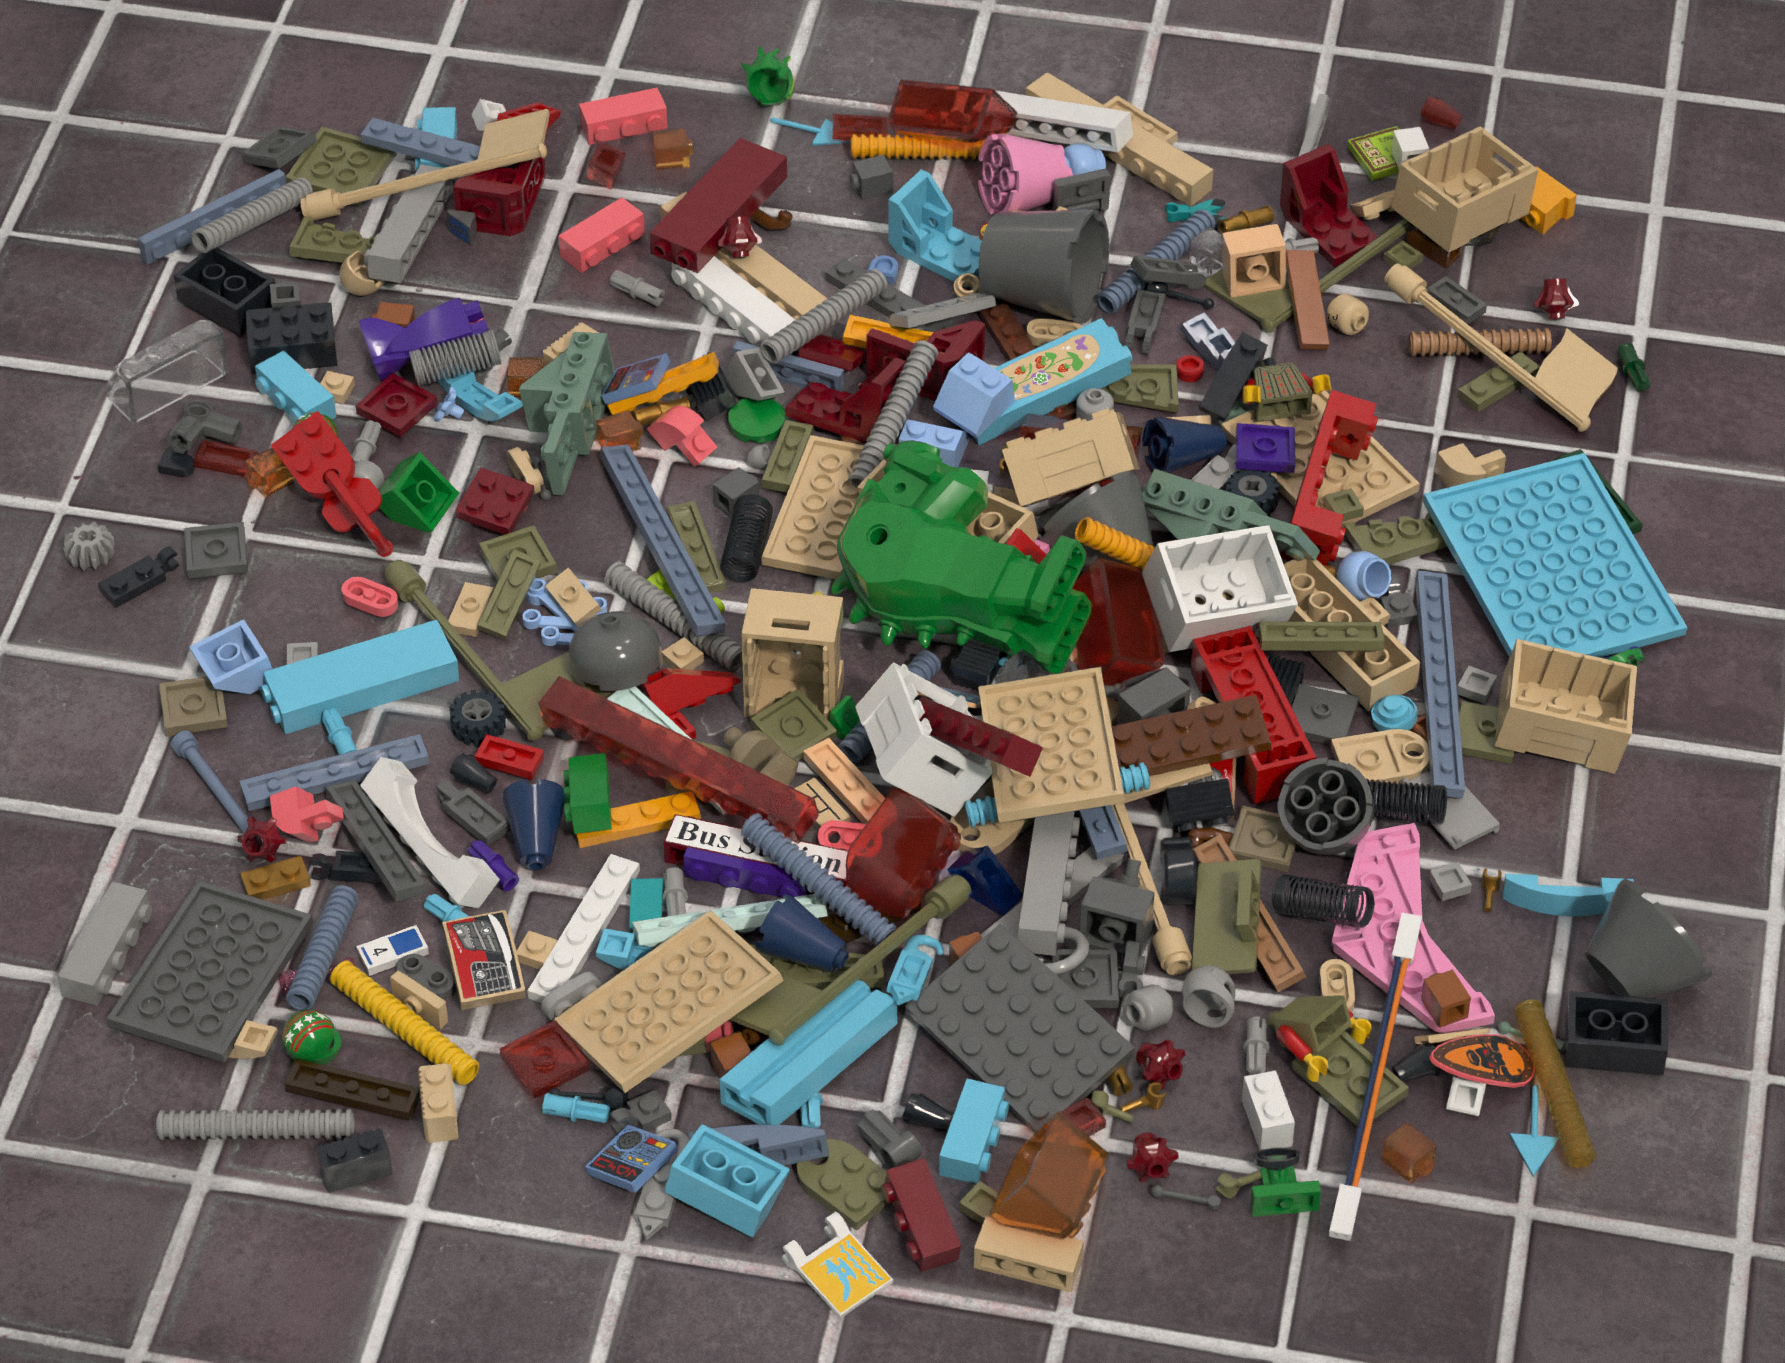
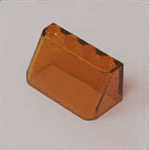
M1058 1111L1018 1150L988 1216L1001 1226L1063 1240L1067 1236L1070 1239L1074 1238L1084 1225L1081 1219L1091 1208L1089 1200L1099 1188L1096 1183L1106 1171L1104 1164L1109 1153Z

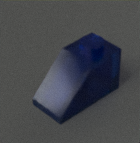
M989 846L966 850L947 869L951 876L960 875L967 880L971 887L969 895L971 899L999 915H1005L1023 896Z

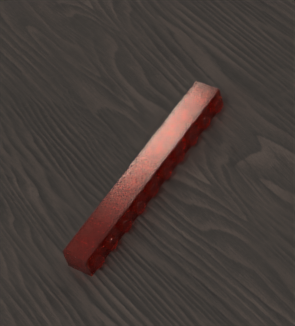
M559 676L538 702L543 716L542 719L548 726L554 729L559 727L567 731L574 739L579 741L585 740L603 753L610 752L628 765L635 764L643 768L652 777L657 778L659 776L666 779L679 790L686 789L704 802H715L728 814H738L748 819L752 815L759 813L762 815V820L766 819L770 822L769 826H775L777 832L781 831L784 834V838L788 837L797 844L800 843L819 817L814 798Z

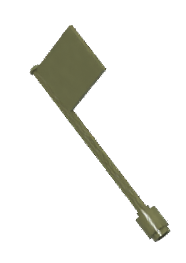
M1405 218L1321 278L1319 280L1321 294L1416 226ZM1223 268L1207 278L1206 284L1203 286L1261 322L1263 330L1268 333L1273 332L1276 326L1294 314L1287 272L1286 288L1230 297L1223 277Z
M395 560L386 567L385 577L387 584L403 602L409 603L414 601L430 621H438L450 645L485 686L495 693L496 698H501L504 708L526 732L527 738L530 741L539 740L545 730L575 716L583 710H588L600 704L601 701L616 692L600 691L599 685L586 683L584 686L579 684L572 675L569 652L501 683L425 595L426 582L411 564L403 560Z
M960 875L947 876L926 893V906L825 989L820 990L781 975L783 982L729 1020L769 1035L770 1041L777 1046L783 1045L788 1036L934 916L945 919L966 903L971 893L969 883Z

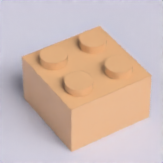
M1278 224L1222 233L1223 277L1230 297L1286 288V245Z

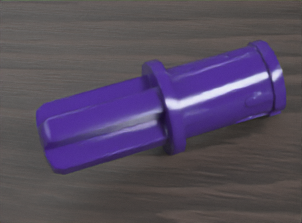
M481 840L471 843L468 849L469 855L474 858L483 859L500 879L498 884L504 891L512 890L518 884L519 877L504 863V858L500 854H495Z

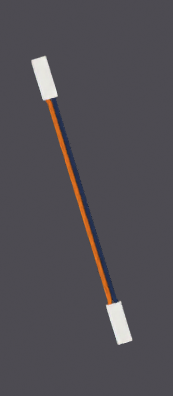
M1401 913L1391 960L1395 961L1347 1177L1345 1184H1340L1329 1237L1351 1241L1362 1188L1358 1187L1405 974L1408 964L1412 965L1422 922V916Z

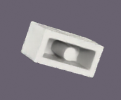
M1270 1071L1244 1076L1242 1103L1259 1150L1291 1147L1295 1121L1277 1072Z

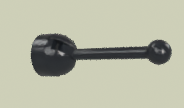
M1154 281L1148 285L1147 291L1163 293L1203 305L1208 310L1214 307L1212 299L1207 298L1204 300L1169 290L1168 285L1164 282Z
M617 1085L609 1086L604 1094L560 1091L558 1088H551L548 1092L563 1097L574 1098L577 1095L580 1096V1099L603 1100L604 1105L609 1106L610 1110L613 1111L619 1108H627L628 1092L624 1093Z

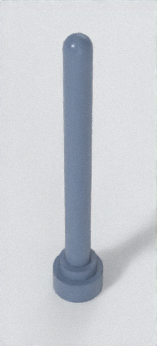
M188 730L176 734L170 743L172 749L179 757L188 759L242 832L245 833L248 827V817L199 754L197 739Z

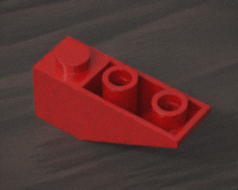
M664 668L648 675V681L639 686L642 693L668 717L684 707H696L706 702V698L711 695L726 694L734 689L733 686L741 683L739 677L731 672Z

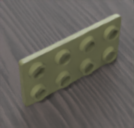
M1259 859L1201 863L1198 865L1192 971L1195 968L1206 965L1218 966L1227 974L1256 971L1262 864Z

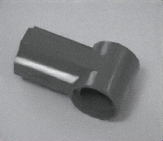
M870 1110L864 1114L862 1120L857 1124L858 1132L878 1151V1156L886 1169L910 1163L922 1155V1148L917 1138L910 1131L905 1130L901 1132L880 1110Z

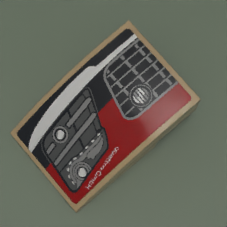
M506 910L442 922L461 1010L525 998L524 982Z

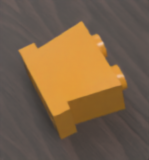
M1535 167L1538 169V175L1529 214L1520 219L1543 235L1561 218L1567 220L1574 216L1577 195L1543 170Z

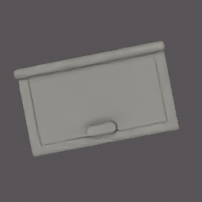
M1430 771L1411 780L1405 778L1402 784L1407 782L1409 785L1412 782L1413 785L1418 783L1420 786L1423 783L1424 786L1429 784L1431 788ZM1466 786L1463 798L1447 797V809L1443 824H1432L1453 849H1457L1490 832L1496 834L1499 832L1500 823ZM1421 791L1420 807H1421V800H1422V791Z

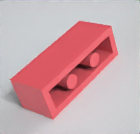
M658 87L579 104L580 125L589 145L668 129L667 108Z
M621 197L560 234V257L581 273L645 235L644 213Z

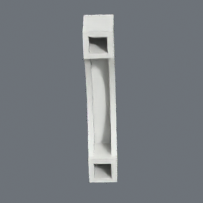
M380 757L360 785L367 793V798L372 805L381 810L384 814L383 819L400 833V840L414 850L417 854L416 859L433 873V880L447 890L450 894L448 896L455 905L479 909L500 879L483 859L465 855L458 858L436 840L427 827L417 803L414 785L417 783L416 778L402 762Z

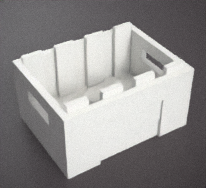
M1269 525L1158 543L1142 571V576L1169 652L1192 648L1193 639L1247 626H1251L1255 636L1259 637V621L1288 622L1298 605ZM1227 592L1230 594L1232 600H1226L1222 593ZM1200 597L1204 600L1205 604H1197L1195 598Z
M893 662L855 706L877 758L876 764L882 779L955 817L966 804V801L970 800L993 773L990 766L991 761L930 735L932 728L928 719L924 718L921 722L919 720L925 711L921 701L914 700L918 695L917 691L932 698L934 702L972 717V714L968 712L969 707L965 697L962 695L957 697L909 671L907 665L902 664L900 666Z

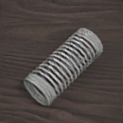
M493 330L482 331V338L479 333L476 334V337L473 334L471 338L468 335L466 339L462 337V343L457 338V345L453 339L452 346L449 341H447V347L442 342V349L440 344L437 343V350L432 345V351L429 346H427V352L422 347V354L419 349L409 351L418 386L426 385L425 375L429 384L431 383L430 374L433 382H436L434 369L439 381L441 380L439 368L444 380L446 379L445 370L448 378H451L449 365L454 377L456 376L454 364L459 376L461 375L459 363L463 374H466L464 361L468 373L471 372L469 360L474 372L476 371L474 359L478 370H481L478 354L483 369L486 368L483 353L489 368L491 364L488 352L493 366L501 365L502 362Z

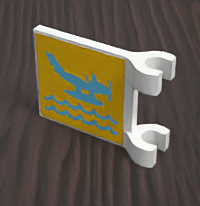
M834 1212L825 1218V1222L828 1225L824 1227V1231L832 1239L831 1241L806 1257L801 1246L793 1240L783 1247L786 1254L782 1256V1260L789 1268L796 1270L841 1319L892 1284L893 1279L852 1235L838 1212Z

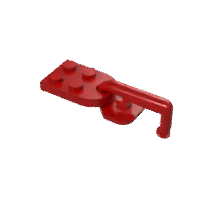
M318 410L270 445L307 494L315 498L325 499L322 515L335 531L347 532L359 525L376 547L378 555L388 557L392 554L393 544L386 540L369 517L381 506L382 496L370 479L354 478L355 461L352 455Z

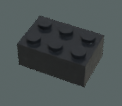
M217 247L207 253H201L174 274L178 301L239 335L247 330L246 310L272 308L270 284H276L275 279Z
M331 302L246 310L248 351L252 374H256V365L283 350L303 369L338 366Z
M1569 991L1565 1013L1564 1067L1654 1075L1664 1074L1668 1054V999Z

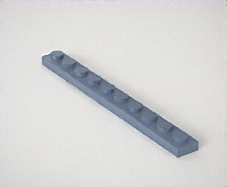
M629 444L601 447L600 458L695 635L725 632L726 622Z
M1418 570L1415 583L1431 785H1445L1447 797L1463 798L1465 780L1447 574Z

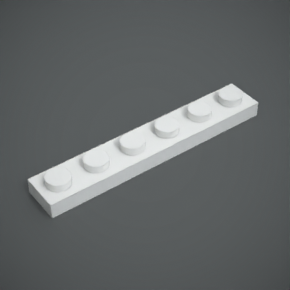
M610 854L529 987L528 999L542 1003L551 991L577 977L600 939L603 929L607 927L630 889L631 879H636L639 874V863Z

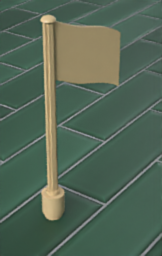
M1398 263L1390 268L1384 281L1388 284V288L1408 304L1420 302L1578 427L1579 432L1589 428L1591 420L1588 416L1594 404L1611 386L1618 369L1615 365L1566 328L1561 342L1545 358L1536 377H1533L1428 294L1426 289L1427 282L1406 265L1401 266Z

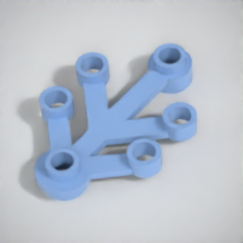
M535 578L526 596L527 602L535 606L544 604L556 616H541L538 610L528 609L523 613V625L528 629L543 628L541 638L543 644L547 646H554L556 644L570 645L574 633H559V629H572L575 632L578 627L545 587L547 583L541 578ZM579 580L588 591V584L585 581ZM594 597L602 609L596 615L607 612L606 600L602 597Z

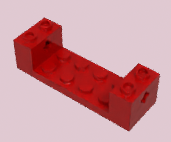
M1331 390L1322 415L1290 520V524L1298 526L1320 550L1316 559L1322 565H1327L1329 561L1335 562L1339 545H1341L1346 528L1341 527L1344 515L1315 506L1319 491L1317 489L1321 487L1325 475V467H1327L1331 453L1358 460L1361 450L1367 451L1378 421V417L1374 416L1376 403L1335 390ZM1281 550V559L1288 561L1294 559Z
M1251 626L1193 639L1191 674L1200 693L1214 691L1219 703L1253 695L1257 696L1270 737L1271 750L1245 755L1244 783L1254 804L1279 798L1287 776L1301 764L1316 759V755L1263 650H1261V646Z

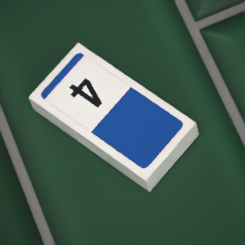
M417 925L356 946L357 954L369 976L396 967L398 961L406 955H429L428 946Z

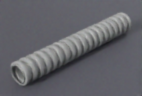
M299 177L194 230L191 237L192 243L198 251L207 253L300 205L302 198H305L307 194L313 193V188L307 179Z
M877 269L869 270L845 286V288L839 290V292L833 294V296L763 341L761 352L764 358L772 364L780 362L786 356L792 354V352L798 350V348L804 346V344L810 342V340L850 315L851 312L856 311L857 308H860L863 304H866L869 300H872L875 296L886 290L887 280L885 276Z
M927 341L915 342L910 356L907 358V363L904 364L903 370L900 372L899 378H897L896 384L889 394V399L886 400L885 406L878 416V421L875 422L874 428L867 438V443L864 444L863 450L856 460V465L853 466L852 473L849 474L848 479L856 488L884 459L883 454L886 446L889 443H895V438L898 437L899 431L906 421V416L909 415L910 409L917 399V394L920 393L924 380L927 378L931 366L938 356L939 352L933 344Z
M615 562L608 568L604 578L607 585L617 590L634 604H637L654 618H657L681 637H685L694 646L705 652L706 655L711 656L730 671L737 669L743 663L742 646L732 641L730 637L725 636L724 633L696 636L677 600L672 599L663 590L658 589L650 581L645 580L643 576L632 571L623 562Z
M275 1109L273 1113H270L269 1110H264L263 1113H259L258 1110H253V1113H249L248 1110H243L242 1113H238V1110H233L232 1113H228L227 1110H222L221 1113H218L217 1110H212L211 1113H207L206 1110H201V1113H197L196 1110H191L190 1113H186V1110H181L180 1113H176L175 1110H170L169 1113H166L165 1110H160L156 1120V1131L160 1140H164L165 1137H169L170 1140H175L176 1137H180L181 1140H185L186 1137L195 1140L197 1136H200L201 1140H206L207 1136H211L212 1140H216L217 1136H221L222 1140H226L228 1136H231L233 1140H237L238 1136H242L243 1140H247L249 1136H252L254 1140H257L259 1136H263L264 1140L269 1139V1136H273L274 1139H279L280 1136H284V1139H289L290 1136H294L295 1139H300V1136H304L305 1139H310L311 1136H315V1139H320L321 1136H325L326 1139H331V1136L341 1139L342 1136H346L349 1139L351 1135H354L355 1118L352 1109H347L346 1112L337 1109L336 1113H332L331 1109H327L325 1113H321L320 1109H316L315 1113H311L310 1109H306L304 1113H301L299 1109H296L294 1113H290L289 1109H285L284 1113H280L279 1109Z

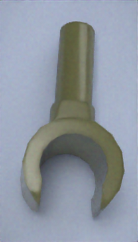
M1096 1090L1092 1093L1089 1110L1093 1116L1101 1117L1108 1114L1128 1123L1132 1122L1133 1115L1108 1104L1109 1095L1106 1092Z
M1256 1171L1234 1179L1228 1173H1223L1218 1177L1217 1181L1220 1185L1215 1189L1226 1198L1231 1199L1238 1193L1240 1187L1261 1179L1262 1174L1260 1171Z

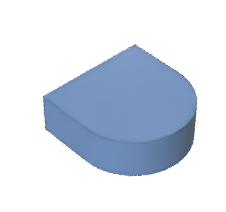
M878 256L871 261L867 272L871 269L881 271L887 283L894 284L898 276V262L890 256Z

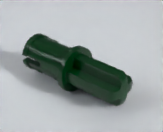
M1631 343L1620 345L1617 348L1619 351H1616L1623 364L1622 370L1624 375L1629 376L1637 392L1649 389L1650 381L1644 371V361L1637 356L1634 345Z

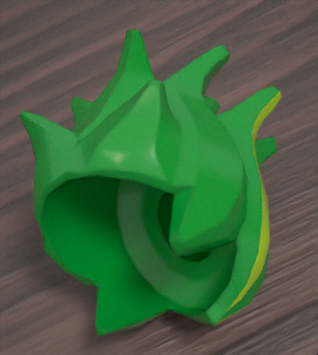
M758 46V55L753 64L741 63L746 72V88L763 106L779 105L786 100L789 101L795 89L794 78L788 67L791 56L779 60L776 58L779 52L778 48L772 52H767L765 55L762 46Z

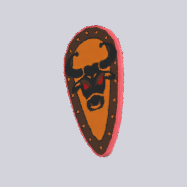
M1496 1034L1474 1035L1453 1039L1437 1046L1429 1056L1430 1061L1435 1066L1448 1073L1494 1086L1523 1087L1532 1080L1535 1072L1532 1058L1520 1044L1508 1037Z

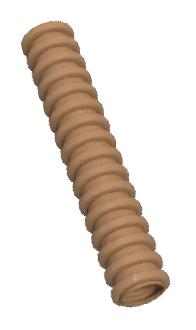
M1539 328L1534 331L1526 329L1525 332L1522 329H1517V332H1514L1513 329H1508V332L1500 329L1499 332H1496L1493 329L1490 332L1482 330L1479 333L1504 354L1505 352L1513 354L1514 351H1517V353L1526 351V354H1531L1532 351H1535V354H1540L1541 351H1544L1545 354H1548L1551 350L1552 338L1548 328H1544L1543 331H1540ZM1450 330L1446 331V333L1437 331V334H1434L1433 331H1429L1428 334H1425L1424 331H1420L1419 334L1411 331L1408 338V348L1411 357H1415L1416 354L1425 356V353H1428L1429 356H1433L1434 353H1437L1438 356H1442L1443 353H1446L1447 356H1451L1452 353L1460 356L1461 353L1469 355L1470 352L1473 355H1478L1479 352L1485 355L1456 331L1455 333H1451Z

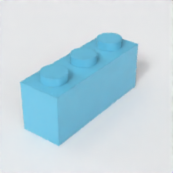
M456 107L423 108L422 119L417 120V129L457 140ZM415 157L416 171L420 164L439 168L450 167Z
M284 350L255 366L257 376L255 383L258 390L262 394H267L278 409H283L290 416L293 423L304 414L316 412L317 410L331 419L336 418L334 396Z
M966 1079L939 1155V1176L977 1184L982 1172H988L992 1157L989 1150L991 1146H997L1000 1136L998 1124L999 1121L1006 1120L1009 1110V1102L1004 1101L1005 1087Z

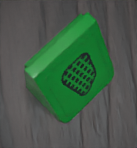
M850 695L845 696L829 713L830 723L837 730L836 737L844 740L846 735L860 722L855 707L856 704Z

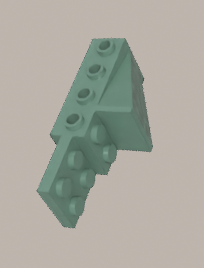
M573 332L568 349L520 386L519 390L529 431L548 432L547 442L542 444L541 460L545 461L546 481L550 483L553 495L565 494L577 456L590 454L606 407L601 395L615 372L607 333Z
M1154 469L1148 483L1142 489L1145 507L1178 540L1269 525L1278 550L1285 551L1290 557L1300 561L1303 558L1315 561L1320 552L1298 526L1268 517L1253 499Z

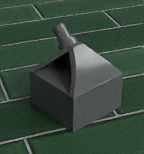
M1167 667L1132 677L1123 681L1122 684L1116 683L1115 686L1104 685L1106 697L1114 698V701L1118 702L1117 725L1187 710L1190 702V688Z
M1129 858L1126 872L1121 875L1120 880L1092 877L1081 904L1080 932L1086 936L1089 948L1117 949V955L1125 957L1127 941L1140 942L1139 955L1143 956L1152 934L1155 892L1139 885L1140 878L1138 873L1141 861Z

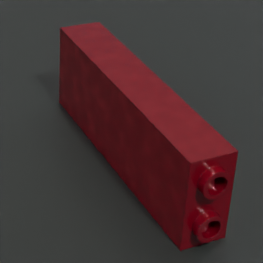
M739 138L650 232V254L699 273L722 248L718 246L717 242L725 232L726 218L749 216L750 218L787 179V156Z

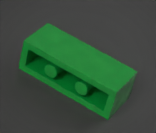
M606 753L568 757L569 770H563L566 821L573 822L574 834L612 829L610 783Z

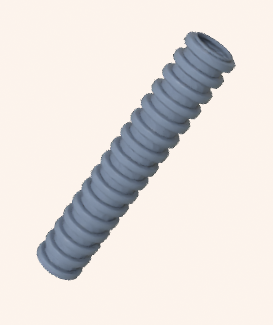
M921 650L907 665V668L914 674L930 681L936 672L940 670L941 663L932 652ZM861 721L855 725L839 744V749L852 763H859L869 750L872 749L865 726L862 725Z
M339 885L332 889L301 964L287 992L286 1000L296 1010L304 1011L313 1008L338 946L341 943V939L344 936V932L347 929V925L350 922V918L353 915L359 897L356 891L348 886Z

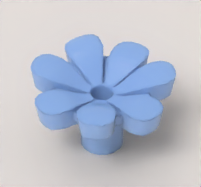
M452 386L444 398V403L440 402L435 410L438 411L434 415L435 421L440 422L448 414L459 419L464 412L463 408L455 404L457 394L455 393L456 389Z

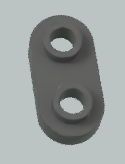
M409 954L398 961L397 971H401L444 1001L454 994V977L445 968L419 954Z

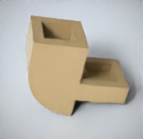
M1462 443L1437 452L1435 473L1443 484L1449 488L1504 474L1506 456L1499 449L1474 458Z

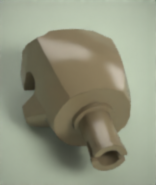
M733 727L724 735V742L732 747L730 754L732 768L729 775L739 784L746 785L747 790L763 803L771 802L775 798L780 797L795 778L798 762L779 747L768 735L759 730L743 734L740 729Z

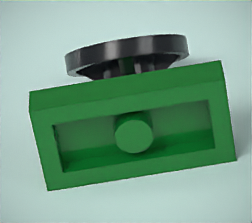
M1278 1147L1267 1148L1254 1153V1164L1265 1168H1260L1263 1185L1252 1186L1250 1202L1252 1217L1319 1211L1321 1195L1319 1180L1297 1182L1294 1165L1300 1162L1299 1151Z

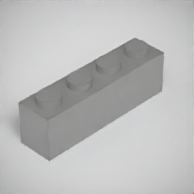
M111 882L58 975L62 997L98 1006L103 995L109 993L113 977L117 970L120 971L123 968L127 952L130 947L136 945L141 927L144 923H148L151 918L152 905L149 903L147 890Z

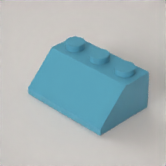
M701 1124L671 1165L664 1192L753 1238L768 1217L789 1175L790 1169Z

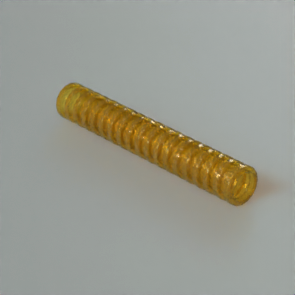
M1536 999L1522 1001L1515 1007L1514 1014L1517 1017L1520 1031L1529 1050V1056L1532 1058V1064L1535 1066V1073L1552 1115L1559 1140H1561L1568 1165L1573 1168L1586 1167L1596 1160V1151L1594 1150L1593 1143L1590 1141V1135L1584 1124V1118L1581 1116V1110L1572 1091V1085L1569 1083V1077L1563 1066V1060L1560 1058V1052L1557 1050L1558 1047L1542 1003Z

